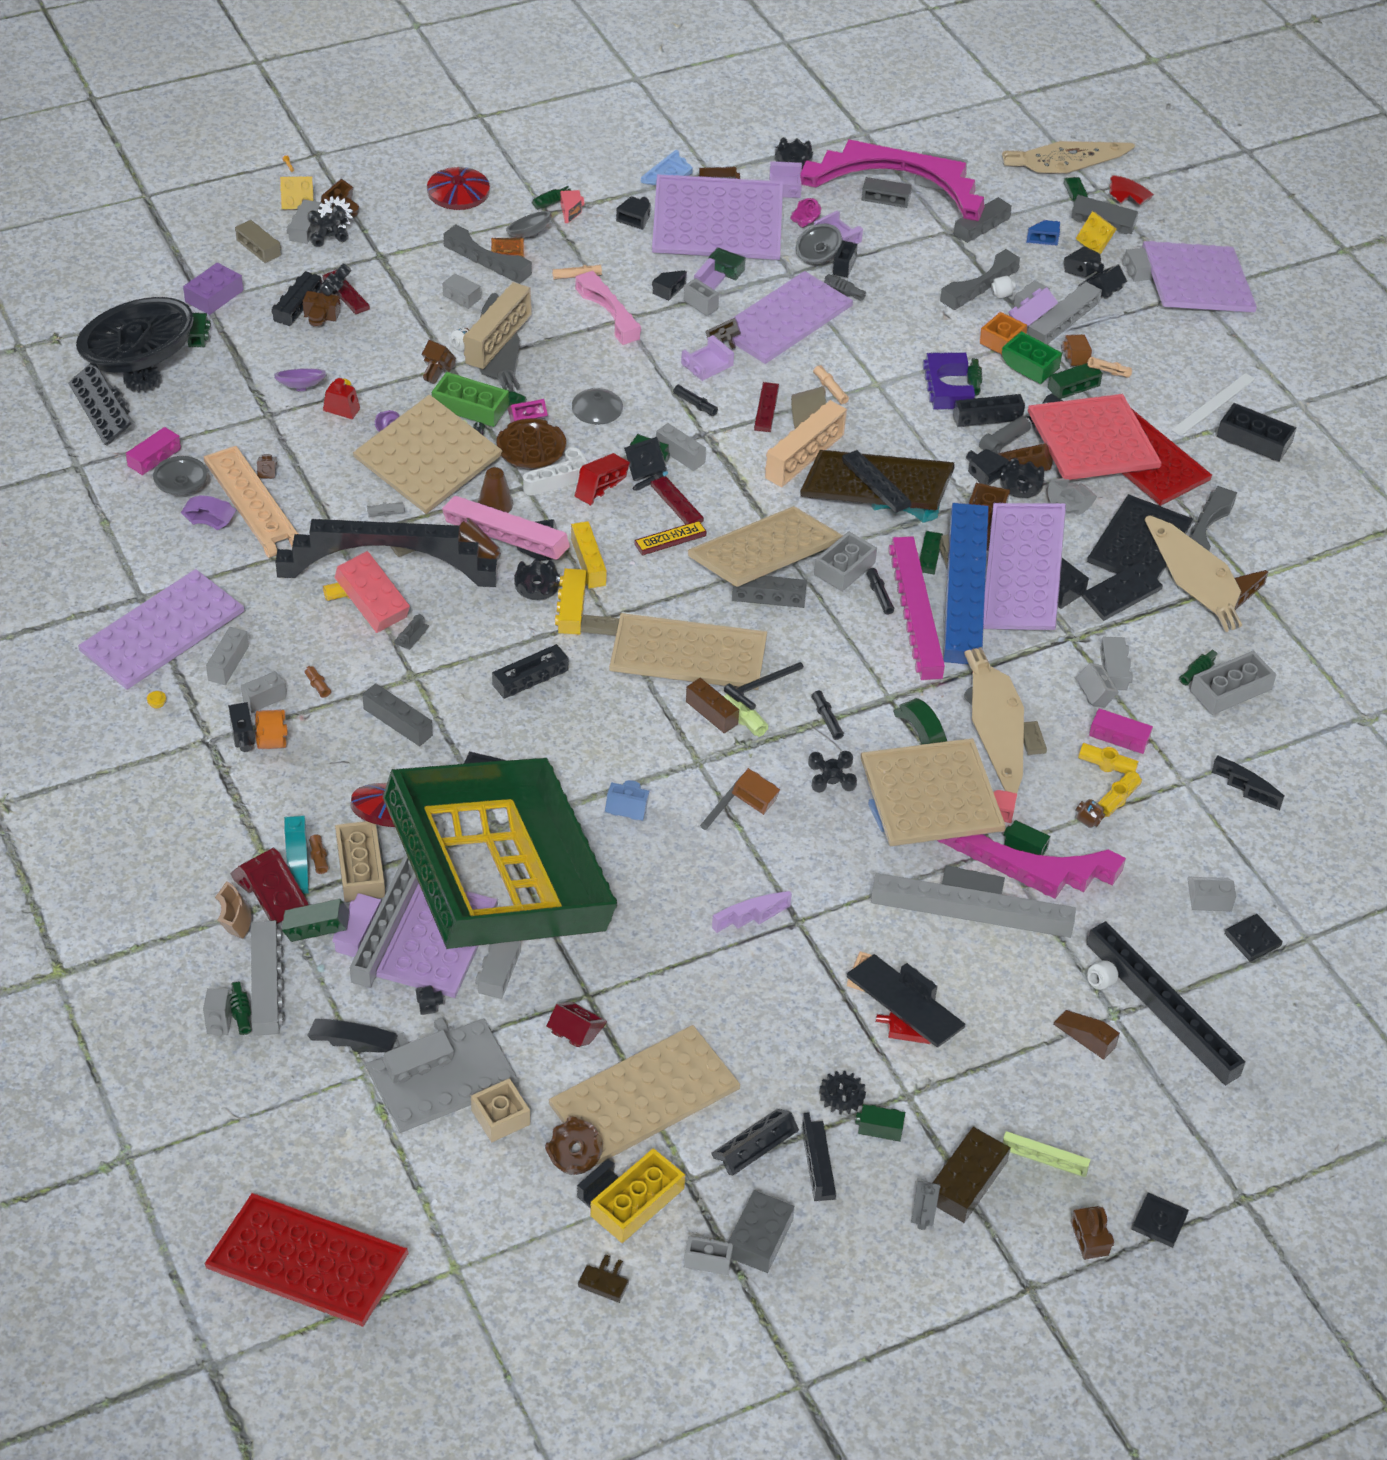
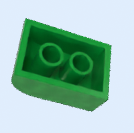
M1022 331L1002 347V356L1006 364L1013 370L1039 384H1042L1060 368L1062 352Z

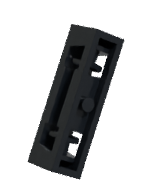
M555 644L493 671L492 685L503 699L514 696L521 691L567 672L569 669V658ZM551 653V657L547 658V656H546V657L544 658L545 660L541 661V660H542V656H545V655ZM514 669V672L512 671L509 676L505 674L506 672Z

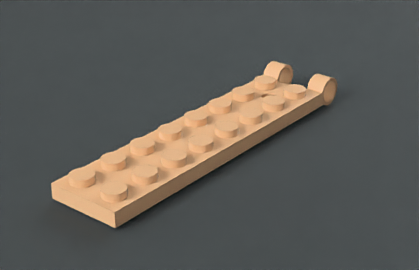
M237 446L204 456L205 464L264 548L266 556L270 558L277 555L275 542L288 538L292 547L294 534L299 533L289 522Z

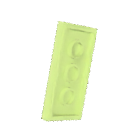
M1007 1131L1005 1132L1003 1143L1011 1147L1010 1153L1082 1177L1087 1176L1091 1159Z

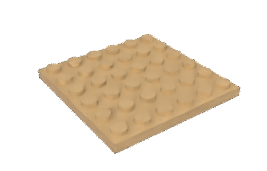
M429 394L353 452V457L427 514L499 458L502 450Z
M973 738L861 753L860 758L889 846L1005 831L1006 825Z

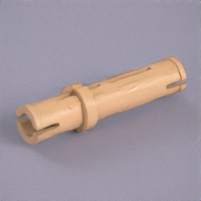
M601 264L552 269L553 280L575 278L577 275L594 271L596 275H602Z
M1090 357L1088 360L1090 368L1110 372L1114 376L1121 375L1129 378L1132 375V368L1122 366L1118 362L1111 363L1094 357Z
M822 365L816 366L813 372L820 379L821 384L828 388L841 405L847 403L849 396L834 381L833 376L826 372Z

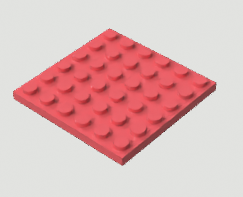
M1123 394L1028 406L1027 411L1044 443H1047L1049 453L1064 479L1072 480L1154 469L1161 466L1159 457Z

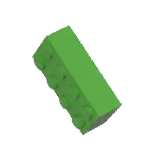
M449 372L444 374L431 392L432 397L457 416L482 422L492 427H495L509 407L508 390Z

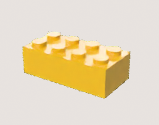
M653 1148L591 1201L590 1216L623 1244L684 1190L685 1174Z

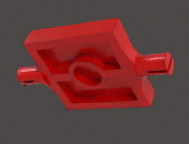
M892 1012L889 1016L877 1013L876 1023L888 1024V1038L930 1044L927 1039Z

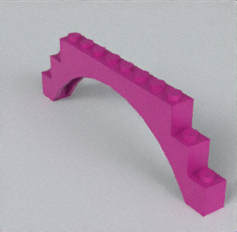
M848 139L842 153L827 150L821 163L806 160L800 173L802 185L816 188L833 178L851 172L867 169L901 170L920 175L944 189L956 202L965 219L979 221L985 208L984 197L974 195L976 191L975 180L965 178L967 174L965 162Z
M983 834L937 840L1056 899L1066 884L1074 889L1085 892L1094 877L1113 886L1122 873L1126 860L1125 857L1109 849L1083 856L1054 857L1035 855L997 843Z

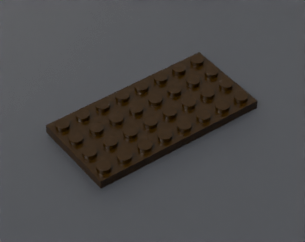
M819 450L800 490L801 497L887 505L842 461V456L850 452ZM862 454L911 501L910 508L938 510L955 469L954 462Z

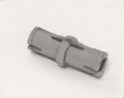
M384 502L380 505L367 506L368 517L382 515L387 517L390 514L404 513L403 502L388 504Z

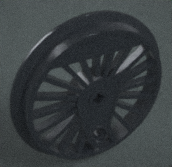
M148 297L129 301L115 306L91 320L78 335L76 348L84 360L97 364L101 371L123 373L148 368L168 359L185 345L190 336L193 313L185 302L170 297Z

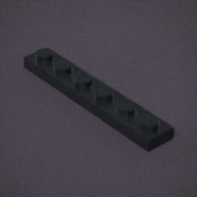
M858 450L842 456V461L895 513L911 507V501Z

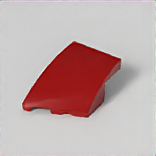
M1115 175L1110 177V194L1120 203L1127 201L1131 196L1141 205L1154 196L1151 191L1133 180Z

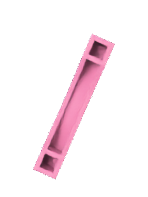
M594 271L577 275L575 289L584 299L600 304L611 313L615 321L614 336L618 341L625 345L640 340V324L634 320L631 313H628L624 305L611 293L608 286L601 281V278Z

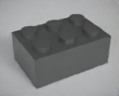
M753 1190L728 1241V1244H733L732 1259L768 1273L793 1222L795 1206Z

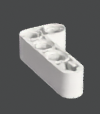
M568 448L565 451V462L524 474V493L536 495L578 483L579 470L582 465L587 464V460L578 448Z

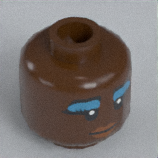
M1088 799L1086 802L1081 801L1076 808L1078 812L1077 820L1088 828L1098 827L1106 815L1104 814V807L1092 799Z

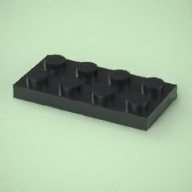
M1140 561L1082 592V597L1098 616L1105 621L1162 590L1163 585Z

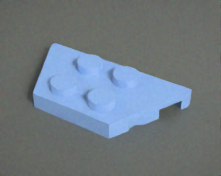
M675 150L641 177V183L656 185L657 174L689 176L693 173V167L686 162L684 157L681 158L679 156L678 150Z

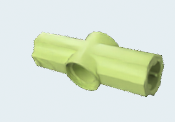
M728 694L724 696L739 709V724L746 726L754 736L760 737L768 730V724L755 710H750Z

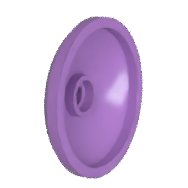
M311 368L290 369L274 374V378L286 387L296 388V391H306L307 387L318 384L326 377V371Z

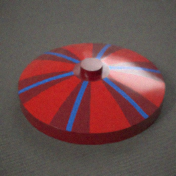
M450 167L434 173L429 178L427 194L430 200L440 207L451 210H466L477 207L487 200L490 194V183L487 177L477 170L466 167Z
M372 783L357 788L352 793L350 803L354 814L372 824L395 827L383 800L387 783Z

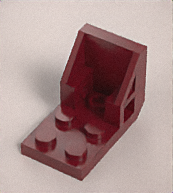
M274 847L239 865L230 873L233 880L249 894L254 892L269 921H276V925L283 921L285 910L309 905L281 854Z

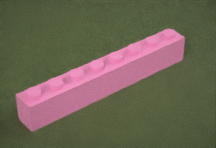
M454 496L442 508L445 520L448 523L460 525L463 521L467 522L466 518H470L491 538L556 560L570 547L567 534L563 531L465 498Z

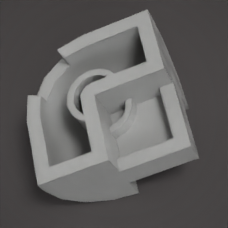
M1053 479L1048 486L1050 502L1066 503V511H1073L1077 515L1088 510L1097 498V495L1080 482L1078 485L1070 482L1069 479Z

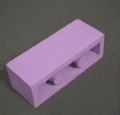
M1047 287L1043 290L1039 288L1033 292V297L1031 299L1027 297L1020 302L1022 306L1019 308L1015 306L1008 312L1009 316L1027 324V327L1058 303Z
M358 893L355 900L350 902L347 930L337 932L333 936L336 952L355 957L381 904V899Z

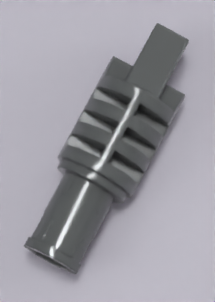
M831 274L825 276V284L845 296H853L861 301L864 300L866 291L855 287L852 282Z

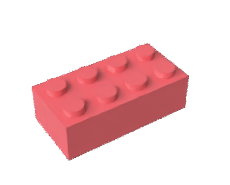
M368 551L337 566L335 579L376 633L407 617L410 605Z

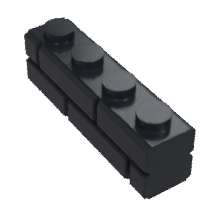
M307 271L298 276L293 286H289L287 293L280 297L277 304L273 305L271 313L273 314L274 322L291 326L303 312V300L307 291L317 293L320 291L322 277Z

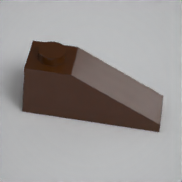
M1047 443L998 453L1010 461L1013 458H1017L1020 464H1026L1028 461H1031L1037 468L1043 466L1044 472L1052 469L1053 459L1049 453Z
M1267 570L1234 578L1241 590L1234 608L1235 610L1265 585L1268 576Z
M1065 1010L1053 1023L1057 1028L1103 1060L1116 1048L1120 1032L1102 1020Z

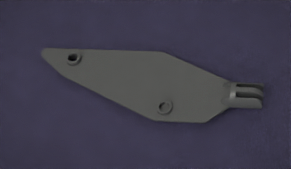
M492 293L482 307L481 315L499 297L497 293ZM517 332L484 369L479 368L481 374L498 379L502 389L507 390V385L510 391H513V384L516 390L520 387L514 375L520 345V338Z

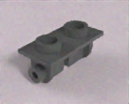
M421 614L415 615L408 626L399 633L394 644L410 650L429 628V625L424 624V616Z
M918 1181L911 1223H916L918 1225L917 1228L920 1230H926V1227L933 1226L940 1184Z

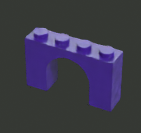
M966 352L926 354V360H923V370H925L927 392H930L929 403H932L933 410L954 409L955 400L975 398L973 385H949L940 380L947 376H967L968 358Z

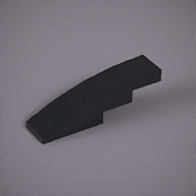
M1217 755L1211 773L1229 779L1227 785L1244 791L1243 797L1280 811L1285 797L1284 794L1254 772Z
M315 1019L308 1033L311 1041H329L332 1046L351 1047L354 1052L386 1053L392 1050L398 1037L397 1033L377 1027L331 1019Z

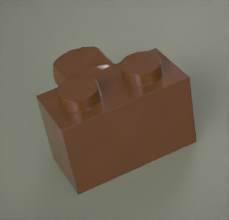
M342 178L321 195L320 202L323 205L326 204L325 199L328 202L330 201V197H333L334 200L339 197L340 201L345 199V205L349 203L350 207L348 209L353 211L349 215L353 216V218L358 215L359 205L352 200L354 187Z
M307 291L303 300L304 317L308 318L309 324L321 326L326 320L336 322L341 312L340 296L331 294L328 297L323 293Z
M428 340L421 354L424 357V362L428 365L423 374V379L435 384L442 371L450 373L451 369L454 368L456 357L446 346Z
M1094 1206L1073 1210L1070 1222L1083 1260L1109 1256L1111 1248L1114 1246V1238L1107 1229L1108 1220L1105 1209Z

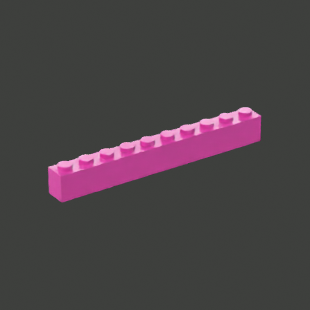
M914 536L893 537L892 545H889V555L892 556V568H895V581H898L897 591L898 594L901 593L900 604L904 606L903 617L907 619L906 630L907 633H910L909 643L910 646H913L912 656L913 659H916V673H919L921 680L943 679L945 665Z

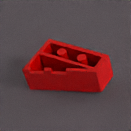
M612 453L582 465L579 470L580 475L574 496L591 506L597 496L602 497L607 488H613L626 478L630 462Z

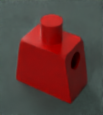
M336 378L325 392L323 411L353 420L360 410L356 390L353 386L346 385L343 378Z

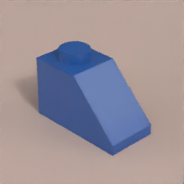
M1043 220L1029 227L1026 243L1058 246L1060 221Z

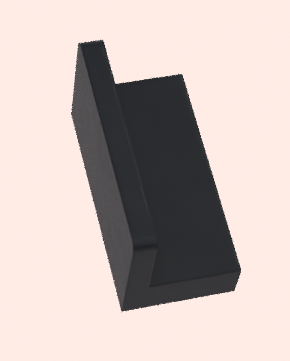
M609 1158L577 1185V1198L590 1209L591 1201L619 1178L614 1173L615 1163Z

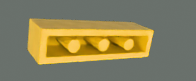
M589 521L571 524V541L581 569L586 570L588 589L606 586L607 570Z
M564 568V576L560 575V586L562 588L558 590V599H561V601H557L556 611L559 612V615H555V625L558 626V633L580 635L586 588V570Z

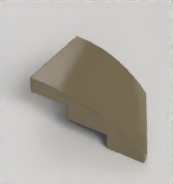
M824 386L792 394L791 405L795 429L801 422L806 421L812 413H815L822 405L827 403Z

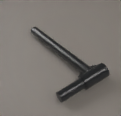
M798 662L739 687L729 683L725 686L724 692L737 702L744 704L750 710H754L756 704L744 696L745 692L803 669V664Z

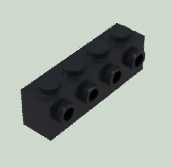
M1021 394L955 400L953 418L957 427L1011 422L1024 415L1025 403Z

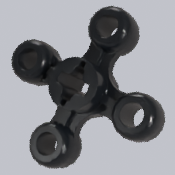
M334 206L331 216L321 217L315 210L307 214L309 223L319 225L320 227L318 232L310 236L311 243L315 247L323 245L325 236L335 235L336 239L340 242L348 239L346 229L336 226L337 221L342 220L346 214L342 206Z
M342 263L334 275L331 273L323 281L318 293H323L328 297L331 294L335 295L344 285L343 282L351 273V268Z
M842 751L838 756V760L828 759L825 761L820 752H812L808 758L809 767L813 770L820 769L822 771V775L818 774L813 777L812 789L820 793L825 791L827 783L837 784L840 782L845 791L855 790L857 777L852 773L845 774L843 772V769L852 766L853 754L849 751Z

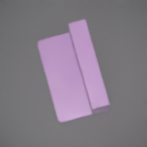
M709 258L696 272L694 279H698L715 290L725 278V274L715 271V260Z

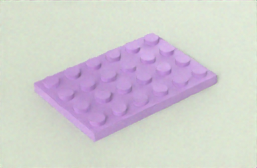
M418 883L376 971V975L379 978L416 988L432 985L433 992L441 991L442 995L456 998L478 946L446 949ZM464 891L472 910L494 908L497 906V899Z

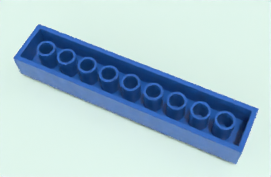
M952 503L943 661L946 663L969 665L964 652L980 647L983 649L988 506Z

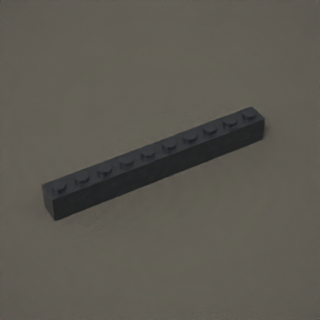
M1107 921L1090 929L1087 946L1102 961H1110L1114 964L1118 971V977L1225 1086L1241 1076L1246 1061Z

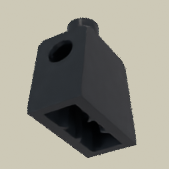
M633 196L629 197L616 208V221L643 230L651 214L649 199L644 196L641 199Z
M1086 246L1064 257L1065 273L1088 277L1095 272L1101 273L1104 270L1100 253Z
M984 449L978 454L971 450L966 455V459L970 461L968 472L979 483L991 485L1000 479L1003 467H1006L1010 460L989 449Z
M248 702L228 705L234 745L236 748L240 747L242 752H248L254 744Z

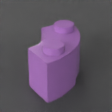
M199 495L187 501L181 514L193 525L198 523L206 524L219 530L230 522L236 509L227 501L211 496Z

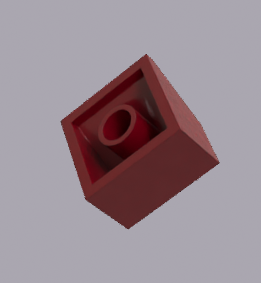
M566 1002L555 1005L546 1027L552 1030V1034L569 1039L571 1045L581 1047L589 1045L606 1025L607 1020L575 1002Z

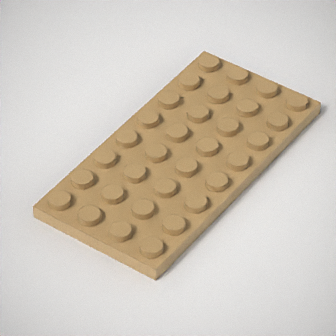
M793 506L688 549V556L738 587L829 548L843 535Z
M621 613L609 671L692 682L701 677L708 684L726 686L730 683L733 686L739 687L760 678L767 631Z
M691 1025L550 1098L549 1105L562 1123H565L568 1117H577L583 1121L590 1122L599 1131L603 1141V1151L595 1165L597 1166L608 1158H612L739 1090L740 1083L694 1025Z

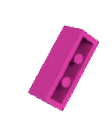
M163 427L126 452L128 467L141 475L152 470L159 463L181 449L179 435Z
M1099 708L1092 722L1089 736L1144 754L1153 726Z

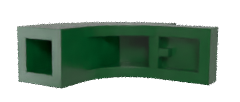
M914 698L900 704L899 708L893 710L895 717L907 719L912 723L919 735L921 745L947 742L941 722L931 707L923 700Z

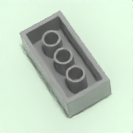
M1253 650L1194 675L1190 691L1214 715L1272 690L1277 674Z

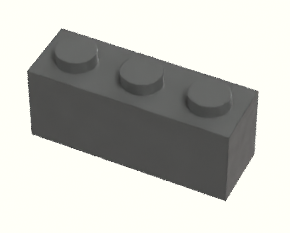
M866 177L861 201L908 208L912 185Z
M946 865L942 884L1002 894L1005 877Z

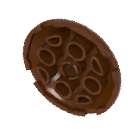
M527 418L509 423L506 429L499 432L496 444L502 450L501 457L508 463L523 469H540L552 465L562 457L566 449V437L558 426L554 427L548 424L546 420Z

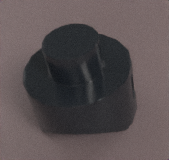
M432 985L415 989L420 1014L436 1013V1006L443 1004L442 992H433Z

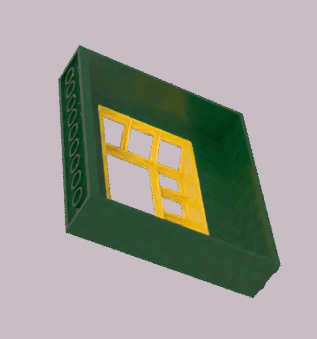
M547 757L391 769L383 800L446 949L607 931L613 913L617 908V899L610 890V885L603 875L602 868L596 861L595 853L592 852L588 839L584 836L581 829V824L577 821L574 810L568 802L567 795L563 792L560 781L557 779L554 768L550 765ZM506 808L510 832L490 833L486 810ZM478 810L483 834L462 836L458 812ZM451 813L455 837L441 838L431 814ZM513 840L519 855L500 857L494 841ZM485 842L514 906L472 910L445 846ZM523 863L530 879L511 881L504 865ZM535 887L541 903L522 905L515 889Z

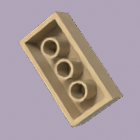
M364 821L335 825L344 902L355 900L358 893L374 898H384V878L376 824Z

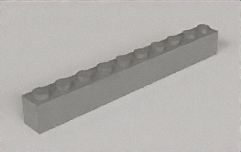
M433 818L441 838H443V820ZM406 853L349 967L351 983L371 988L377 976L376 971L417 888L418 880Z
M875 873L871 896L872 904L1071 938L1076 914V907Z

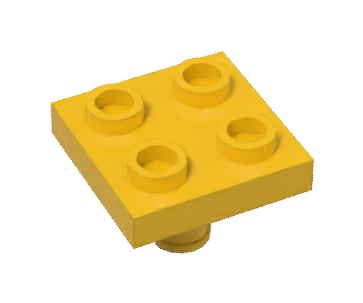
M313 176L280 177L281 209H297L303 199L314 201Z
M1092 211L1075 239L1101 255L1117 228Z

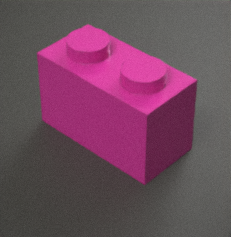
M544 399L514 404L508 407L510 422L527 418L543 419L548 416Z

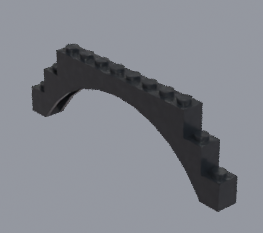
M311 519L310 535L294 534L292 550L278 549L275 561L277 578H296L310 564L332 553L361 546H392L423 552L441 559L463 572L478 587H496L497 559L479 558V542H460V525Z

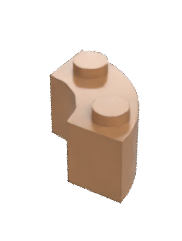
M226 881L215 896L216 900L221 904V914L217 921L229 934L244 939L251 923V909L239 891Z

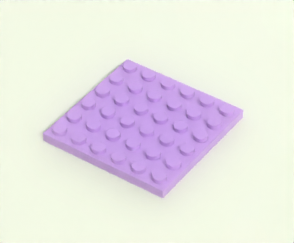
M1155 241L1143 242L1142 248L1146 250L1151 265V274L1163 307L1241 312L1256 311L1257 306L1234 247Z

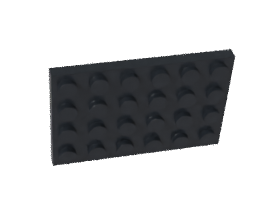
M1128 494L1089 554L1087 562L1118 574L1142 561L1152 574L1159 579L1167 564L1145 522V518L1153 516L1174 525L1185 534L1191 527L1193 518Z

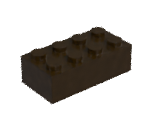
M973 1126L932 1182L940 1184L937 1208L965 1223L1007 1164L1011 1147Z

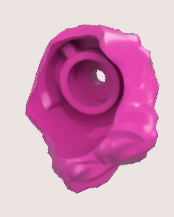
M814 198L803 199L798 202L797 208L792 212L790 219L800 227L807 226L820 217L821 205Z

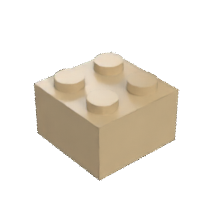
M510 1078L471 1095V1111L491 1143L530 1125V1109Z

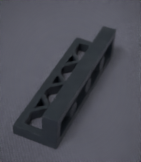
M777 1108L711 1154L713 1159L723 1161L728 1175L733 1176L798 1132L799 1128L792 1112Z
M810 1112L803 1113L801 1129L814 1201L836 1200V1189L824 1122H811Z

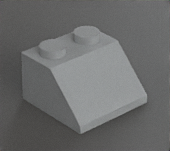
M1188 876L1192 910L1232 912L1236 900L1233 880L1229 878Z

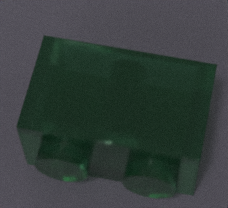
M717 247L708 257V259L715 260L714 270L725 274L727 278L737 280L745 271L746 257Z

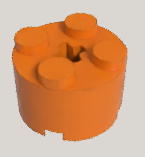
M284 709L256 711L255 736L257 748H286V738L283 737L287 736V724H283V721H285Z

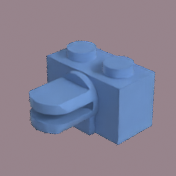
M632 780L625 781L623 785L611 782L607 793L605 812L643 821L650 791L641 789L640 783Z

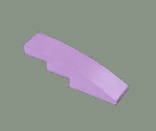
M786 891L767 894L730 906L713 915L712 929L718 933L731 924H734L739 929L752 920L761 924L790 907L792 893Z

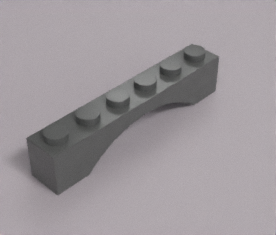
M457 224L443 233L444 247L518 284H521L532 275V261L519 255H504L489 251L478 245L472 239L467 229Z
M1007 249L995 255L993 266L984 275L967 281L951 282L941 289L940 302L952 310L962 307L965 303L991 288V283H993L995 278L1010 276L1016 273L1020 267V257Z
M1217 486L1215 492L1211 491L1208 499L1209 502H1206L1203 508L1204 513H1200L1197 521L1198 524L1195 523L1192 530L1193 535H1189L1190 538L1209 552L1211 545L1207 539L1206 530L1215 521L1229 516L1235 504L1237 492Z

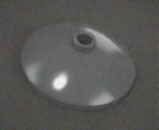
M540 211L524 216L511 223L506 228V232L514 237L534 238L550 222L551 212Z
M817 224L806 229L796 242L798 257L809 264H819L830 260L836 255L842 243L841 232L831 224Z
M604 388L586 389L577 394L572 401L573 414L579 420L588 424L602 425L613 422L619 418L623 411V403L620 397Z
M175 456L162 461L156 466L153 472V480L155 485L163 492L173 495H185L198 490L204 485L207 480V469L196 458Z

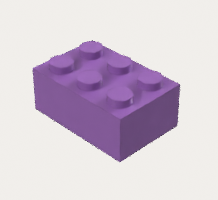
M217 262L183 286L185 302L211 315L243 292L242 275Z

